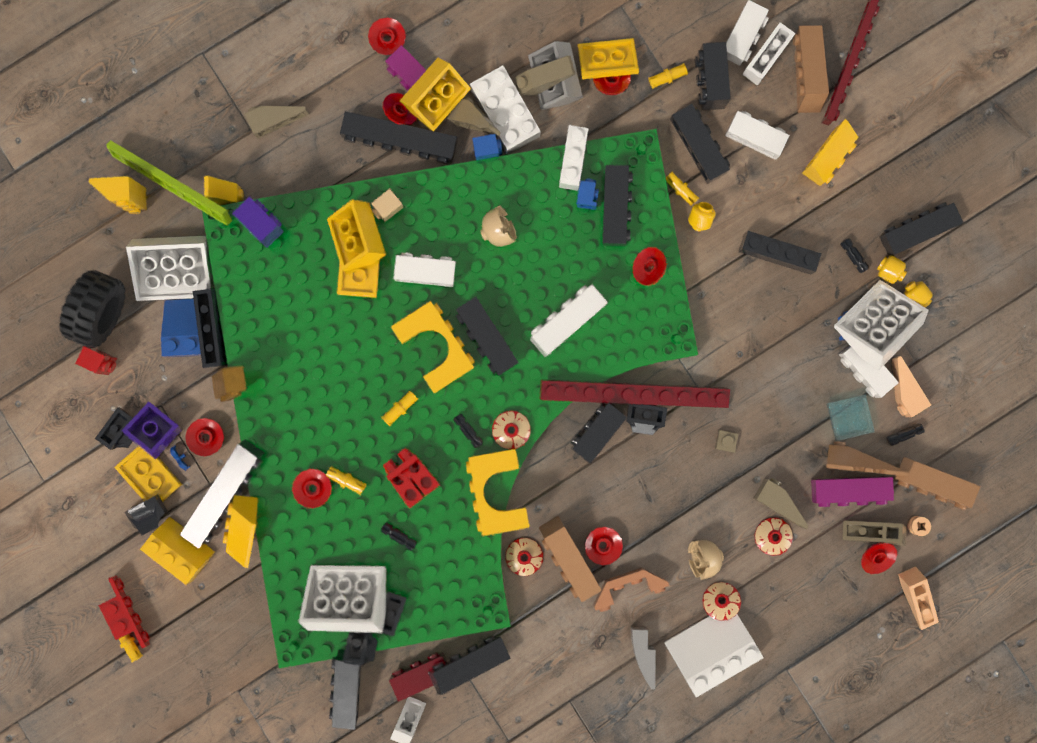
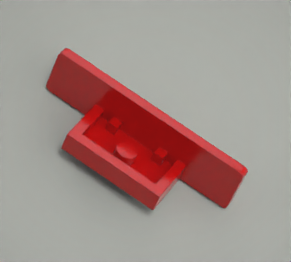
M117 576L108 578L116 597L98 606L115 640L134 631L141 648L150 645L149 634L146 630L143 631L140 625L142 623L138 613L134 612L132 608L133 602L130 596H126L123 590L125 588L121 578H117Z

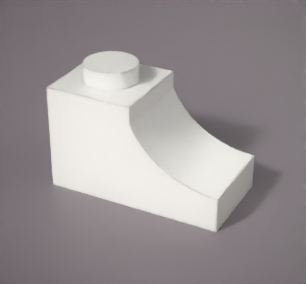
M413 697L407 698L390 738L391 740L398 743L411 742L426 703Z

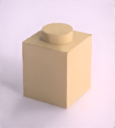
M390 189L371 203L374 208L372 210L373 214L378 220L382 218L385 222L403 208L402 203Z

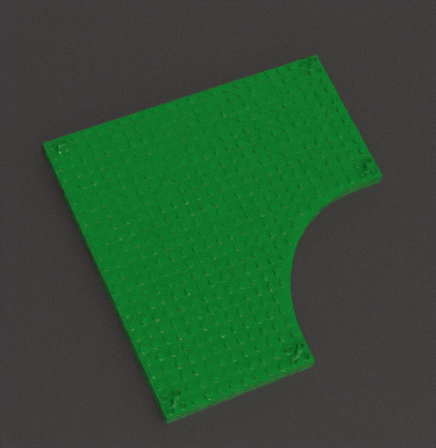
M657 129L586 141L580 181H585V179L596 180L595 189H599L598 200L593 201L597 202L596 210L577 208L579 189L577 191L559 188L566 146L561 145L259 198L258 200L269 210L266 214L272 213L282 223L280 228L284 231L268 248L232 214L244 201L220 205L227 209L232 219L228 225L202 211L228 368L243 366L246 390L241 393V396L234 399L240 441L242 442L246 439L264 452L261 458L263 460L262 464L251 473L253 477L248 483L250 497L258 498L255 530L279 669L330 660L337 656L339 649L346 650L349 632L310 631L299 623L310 566H378L386 568V594L389 591L406 597L407 601L394 637L381 632H371L374 638L378 640L376 651L511 627L501 564L502 533L482 536V531L478 532L476 520H480L479 513L474 512L473 501L476 500L475 492L471 493L469 481H473L472 474H468L466 467L469 457L512 450L503 448L496 443L492 435L494 420L506 411H516L527 418L531 430L528 441L516 449L519 469L495 473L487 479L484 485V497L487 503L497 510H506L513 484L533 445L549 424L573 402L540 400L541 380L604 382L635 368L698 355ZM605 165H628L629 171H633L632 183H628V191H632V203L628 202V210H631V222H627V230H631L630 241H626V246H603ZM390 189L402 203L403 208L386 222L382 218L378 220L373 214L386 254L380 258L377 298L337 295L340 260L327 218L351 200L370 203L371 210H373L374 208L371 203ZM501 206L508 214L505 217L508 221H512L517 235L515 242L503 247L495 246L489 240L485 241L481 235L483 217L490 210ZM654 247L664 253L667 262L666 270L657 283L650 286L642 285L633 276V263L643 249ZM401 253L413 254V257L421 258V255H430L432 259L440 260V257L452 258V261L456 262L454 286L447 287L395 281L396 255L401 256ZM585 285L587 288L593 285L608 303L549 355L544 357L530 341L532 331L540 324L545 326L547 318L555 311L559 314L562 311L560 309L562 305L570 298L574 301L577 298L575 295ZM474 297H477L519 362L500 376L497 373L493 375L487 365L490 363L486 356L482 358L477 350L479 347L476 340L471 341L466 333L469 329L465 323L461 325L455 316L458 314L456 309ZM430 301L433 305L438 304L443 312L440 315L443 321H449L454 329L451 331L454 338L457 336L464 344L462 350L465 354L470 353L475 361L472 364L474 367L472 370L436 393H433L424 376L442 365L447 359L449 345L446 338L436 331H424L402 344L391 326ZM411 391L418 400L405 411V415L402 414L389 426L381 417L394 406L395 402L398 403ZM458 414H462L465 417V421L469 422L477 433V437L482 439L483 444L480 447L474 448L471 440L466 438L460 430V426H457L453 421ZM510 426L507 429L508 433L513 434L515 428ZM404 448L411 451L413 455L416 454L441 484L412 508L406 505L386 477L388 474L383 467L390 459L397 466L404 463L398 456V453ZM331 466L345 474L350 473L352 474L351 477L366 483V487L362 491L363 493L359 495L347 487L342 488L341 484L330 479L332 486L331 495L326 503L317 508H306L300 505L292 492L293 482L302 471L316 469L327 474ZM311 485L310 490L312 492H315L317 489L316 486ZM385 523H389L393 526L392 528H397L408 535L409 539L412 538L417 541V545L410 551L405 548L404 544L401 545L391 539L390 535L382 533V526Z

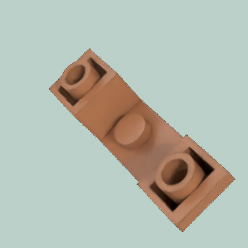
M639 568L606 579L601 587L602 591L599 592L593 605L595 610H600V612L611 609L610 606L614 605L610 589L613 588V591L624 588V584L630 582L632 585L642 582V578L646 579L649 590L655 593L665 591V587H668L669 583L667 580L643 568Z

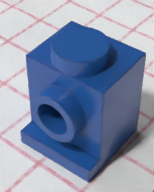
M585 179V181H580L577 208L596 210L597 202H593L598 200L599 189H595L596 180Z

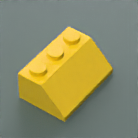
M437 58L400 101L415 117L430 130L434 131L471 88L450 63Z
M846 119L832 131L802 172V174L819 186L824 183L828 184L834 177L832 172L836 167L839 169L846 160L843 157L847 152L850 154L857 145L854 142L858 136Z
M129 176L89 178V183L102 195L116 204L117 207L129 211V214H140L141 211L147 210L146 188Z
M351 200L327 218L343 271L371 265L386 255L370 203Z
M234 495L233 503L228 504L227 515L231 516L230 518L226 517L225 529H228V532H224L223 543L226 544V552L243 567L248 568L256 526L258 498Z
M168 517L150 535L140 550L187 585L193 582L216 551L206 544L200 548L193 545L180 535L184 527L172 517Z

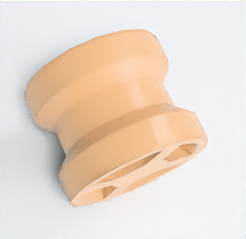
M913 516L908 520L907 527L910 533L925 536L931 530V523L925 517Z

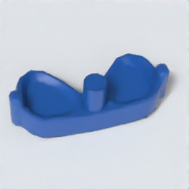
M176 445L170 448V453L178 465L186 471L190 468L182 460L186 455L182 454L179 456L175 448Z

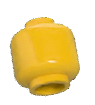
M707 202L696 203L691 209L688 222L696 231L708 230L712 226L716 212L713 206Z
M893 255L888 258L884 257L877 267L879 271L878 276L890 284H894L897 280L901 282L907 274L905 271L906 263Z
M911 281L905 286L906 290L903 294L921 306L927 307L932 302L933 294L923 281L916 283Z

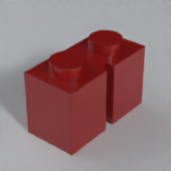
M83 346L75 364L96 374L109 375L116 368L115 362L117 358L97 348Z

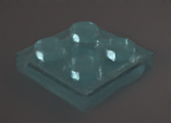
M866 395L827 403L835 441L875 432Z

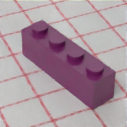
M402 45L385 61L388 73L392 77L397 76L401 80L399 83L407 91L426 71Z
M893 477L811 479L812 503H817L818 507H830V503H837V506H849V502H857V505H869L871 501H876V505H886L888 501H894Z

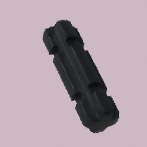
M848 238L841 243V246L847 251L846 254L852 263L857 265L856 268L859 273H863L869 269V265L866 261H863L864 258L856 246L853 247L854 243Z
M458 414L453 421L457 426H460V430L466 438L471 440L474 448L480 447L483 444L482 439L477 437V433L469 422L465 421V417L462 414Z
M921 423L896 432V435L887 436V441L890 446H894L899 442L924 433L925 429Z
M385 523L382 526V533L390 535L391 539L401 545L404 544L405 548L410 551L417 545V541L412 538L409 539L408 535L397 528H392L393 526L389 523Z

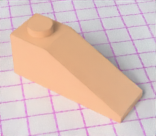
M901 356L892 358L893 376L899 382L894 386L895 399L898 404L897 409L902 416L913 417L930 407L931 404Z
M916 566L898 574L903 592L919 628L923 630L938 623V617L926 577Z

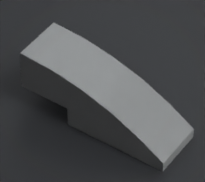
M631 627V641L637 664L650 688L655 689L656 650L653 646H648V629L646 627Z

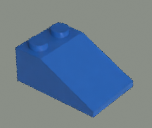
M193 299L165 300L161 331V352L163 357L201 356Z

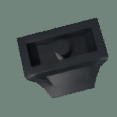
M628 404L626 422L630 424L632 432L653 435L659 428L665 427L667 408L644 404Z
M117 407L95 439L110 450L121 447L128 448L133 441L122 430L134 417L122 408Z
M157 494L124 513L133 527L143 536L158 528L160 518L167 512V509Z
M388 591L386 594V614L381 633L394 637L405 608L406 597Z
M349 632L343 663L363 666L365 663L373 662L375 660L378 640L374 638L371 632Z

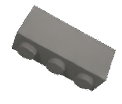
M554 41L528 55L531 69L565 56H571L575 75L537 95L541 110L567 105L583 98L569 42Z

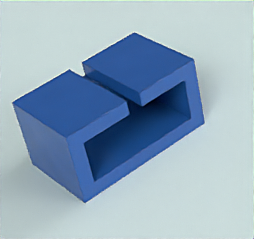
M495 134L472 138L476 160L502 155L500 139L496 140Z

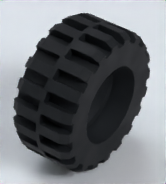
M97 270L84 272L76 280V283L72 285L61 309L59 328L64 338L88 348L101 346L107 340V337L111 335L118 318H120L126 296L123 283L119 279Z

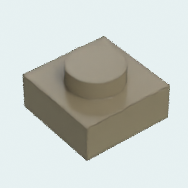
M718 430L715 449L735 453L738 434Z

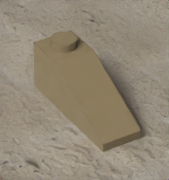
M565 56L537 66L516 76L515 80L520 96H536L575 75L571 56Z
M467 97L455 106L447 118L458 127L495 134L496 136L501 134L485 113L475 105V101Z
M254 106L244 115L253 134L258 139L309 114L305 107Z
M773 478L771 480L764 479L753 499L807 530L809 526L786 490L780 487L782 483Z
M843 521V540L873 544L883 542L895 546H906V526L899 523Z

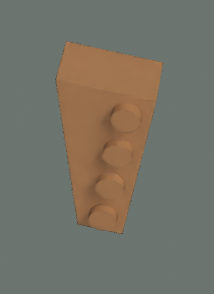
M559 516L540 526L539 529L544 537L541 542L547 551L549 549L552 551L553 556H551V559L556 567L561 566L563 571L560 574L565 582L569 581L572 587L569 589L575 598L579 597L581 602H584L601 592L599 584Z

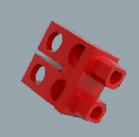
M404 448L398 453V456L404 463L397 466L390 459L383 467L388 474L386 477L406 505L412 508L441 484L416 454L413 455L411 451Z

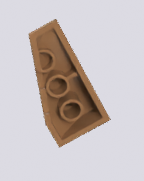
M834 441V445H829L826 468L908 476V472L848 447L845 442Z

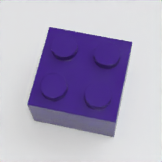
M249 197L232 214L268 248L284 232L280 228L282 223L272 213L267 215L266 213L269 210L258 199L253 201Z
M150 402L122 430L130 440L155 460L182 431L174 421Z

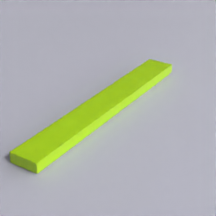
M110 140L106 144L110 154L115 159L223 224L228 225L232 221L227 209Z

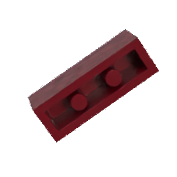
M438 652L427 656L428 659L423 662L417 660L409 665L410 668L406 670L400 668L392 672L389 682L398 702L434 686L428 672L433 670L432 666L435 664L447 662L444 653L438 654Z

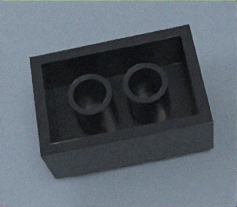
M726 42L703 43L700 50H698L697 56H695V67L698 68L699 75H696V84L700 86L698 105H701L702 111L725 109L731 100Z
M609 403L601 404L594 412L596 417L593 420L589 419L582 427L585 431L581 436L577 434L570 443L573 445L570 449L590 464L627 418Z

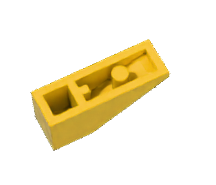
M204 176V196L218 205H225L244 200V191L238 184Z

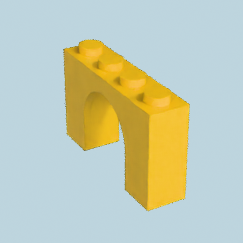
M430 301L391 326L402 344L424 331H436L446 338L449 345L447 359L442 365L424 376L433 393H436L474 368L472 364L475 361L470 353L465 354L462 350L464 344L458 336L454 338L451 333L454 329L449 321H443L440 315L443 312L438 304L433 305Z
M516 449L469 457L466 467L468 474L471 473L473 481H469L471 493L475 492L476 500L473 501L474 512L479 513L480 520H476L478 532L482 531V536L530 528L526 507L497 510L491 507L484 497V485L490 476L498 472L519 469Z

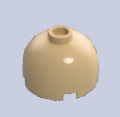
M501 206L485 214L482 220L483 229L481 230V235L485 241L489 240L491 244L503 247L515 242L517 235L512 221L507 220L505 216L508 214Z
M697 540L689 544L688 553L692 554L693 559L689 560V564L695 577H701L700 580L715 576L721 569L724 559L723 552L709 540Z

